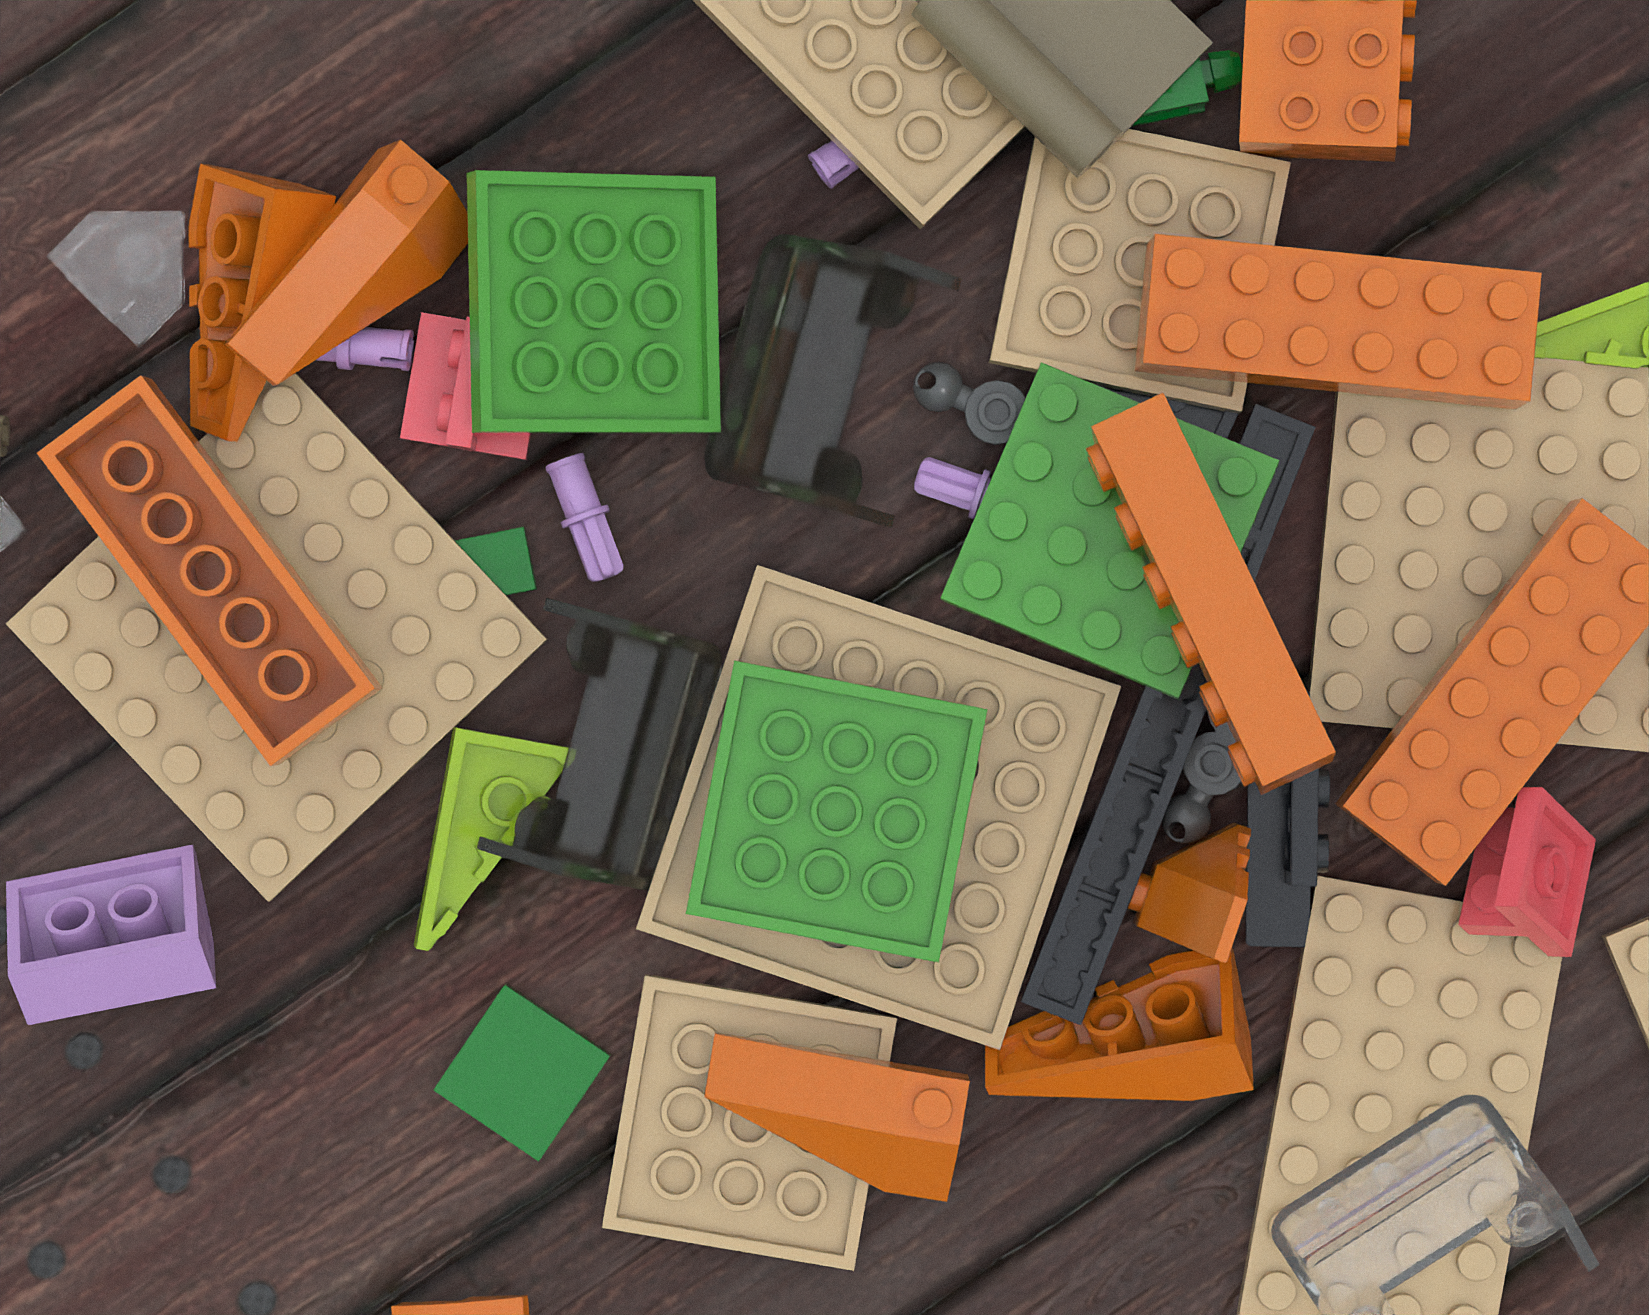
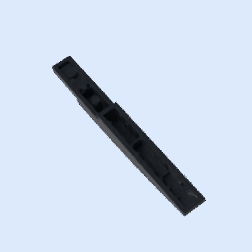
M1255 403L1239 444L1278 459L1279 465L1241 553L1254 581L1316 428ZM1199 663L1193 666L1179 700L1141 685L1022 995V1003L1081 1025L1206 711V707L1199 694V686L1207 683V680Z

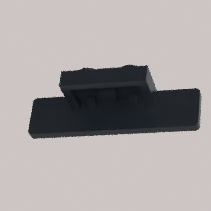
M1318 768L1261 795L1255 782L1247 785L1246 827L1251 828V837L1247 845V849H1250V857L1246 865V872H1249L1248 900L1245 906V942L1249 946L1305 947L1310 920L1311 886L1317 887V872H1328L1329 866L1328 834H1318V808L1329 807V770Z

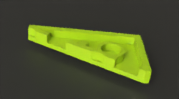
M1649 282L1538 322L1534 358L1584 361L1585 364L1630 369L1649 367Z
M453 727L415 935L414 947L416 949L429 951L439 937L446 933L458 917L457 913L479 883L481 881L484 882L513 843L514 836L522 825L530 820L542 804L540 801L563 770L568 768L574 761L577 749Z

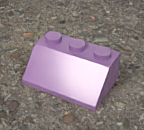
M193 845L6 881L8 977L27 1025L216 988L214 942L197 856Z

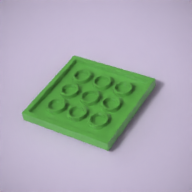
M485 170L468 172L467 213L472 433L712 434L721 432L716 177Z
M1041 362L941 595V600L1179 700L1193 666L1190 668L1186 667L1171 635L1172 630L1170 626L1179 623L1171 605L1159 610L1143 576L1145 573L1142 567L1150 563L1143 546L1131 551L1115 517L1114 507L1122 504L1115 488L1103 492L1087 458L1089 456L1086 451L1087 447L1094 445L1091 426L1140 403ZM1176 418L1240 553H1242L1278 468L1279 460Z
M734 661L686 914L939 963L988 709Z

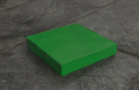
M506 983L433 1091L539 1162L611 1054Z

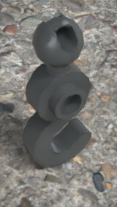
M940 361L928 363L922 367L916 374L913 383L914 396L921 406L934 412L948 411L952 407L964 412L966 425L972 435L981 442L991 445L1007 443L1025 401L1022 392L1008 382L999 380L985 382L976 389L963 384L962 377L956 368ZM923 373L933 376L935 385L931 389L919 387L918 378Z
M1209 714V720L1216 732H1207L1194 739L1184 764V773L1190 786L1186 794H1179L1170 799L1162 819V827L1166 835L1173 841L1181 844H1193L1201 840L1209 831L1211 813L1208 804L1213 795L1227 794L1239 788L1242 784L1227 752L1229 750L1227 746L1236 742L1227 722L1215 727ZM1178 822L1183 824L1186 830L1183 839L1176 838L1172 832L1173 827Z

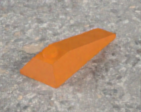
M402 140L378 148L224 345L269 383L276 386L441 279L468 244V213L451 183Z
M200 163L188 226L189 248L199 249V284L189 286V307L198 308L200 314V339L190 349V426L226 441L238 442L266 383V379L224 344L334 206L335 195L299 183Z
M1233 822L1203 837L1201 840L1153 862L1149 875L1141 873L1127 909L1136 911L1133 923L1137 927L1212 959L1227 963L1248 900L1249 872H1246L1245 868L1250 857V849H1247V845L1251 837V828Z
M1231 948L1227 963L1212 959L1193 950L1167 955L1149 964L1152 972L1117 987L1114 980L1095 988L1097 997L1091 999L1081 1025L1043 1011L1009 1026L1000 1050L985 1045V1088L988 1094L1194 1101L1254 1090L1251 1037L1233 949Z
M715 1033L704 1097L884 1192L947 1202L960 1144L970 1080L968 1074Z

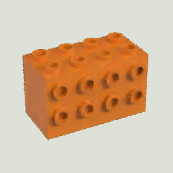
M1246 0L1239 132L1241 152L1263 157L1395 162L1396 147L1409 146L1412 100L1399 99L1400 82H1412L1415 35L1402 34L1403 18H1415L1417 0Z

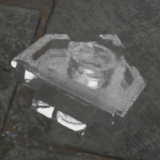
M91 211L47 255L66 275L65 277L137 347L141 348L185 303V213L183 211Z

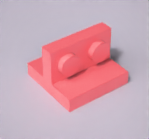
M421 312L400 438L527 460L532 433H472L470 317L467 316L466 320Z
M1522 787L1518 792L1515 808L1507 807L1474 850L1458 925L1469 935L1525 936L1547 956L1572 957L1596 839L1543 787Z

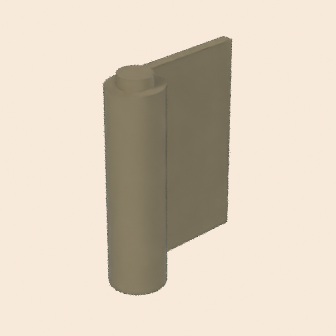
M915 0L918 5L911 14L1077 178L1083 175L1213 44L1170 0Z

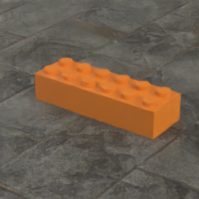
M1154 234L1146 244L1135 372L1516 410L1531 401L1542 273Z
M140 375L37 452L38 456L270 766L283 763L383 688L152 379Z
M1164 393L1091 426L1094 445L1086 448L1090 466L1103 492L1113 488L1117 491L1122 504L1114 507L1116 520L1131 551L1143 546L1150 563L1142 567L1145 573L1143 574L1144 579L1159 610L1171 605L1179 623L1170 626L1172 630L1171 635L1186 667L1190 668L1198 663L1207 683L1199 686V694L1215 727H1218L1227 722L1236 742L1227 746L1229 749L1227 752L1243 786L1245 787L1255 782L1261 795L1333 762L1336 751Z
M1583 498L1571 500L1335 804L1433 881L1446 886L1649 625V549Z

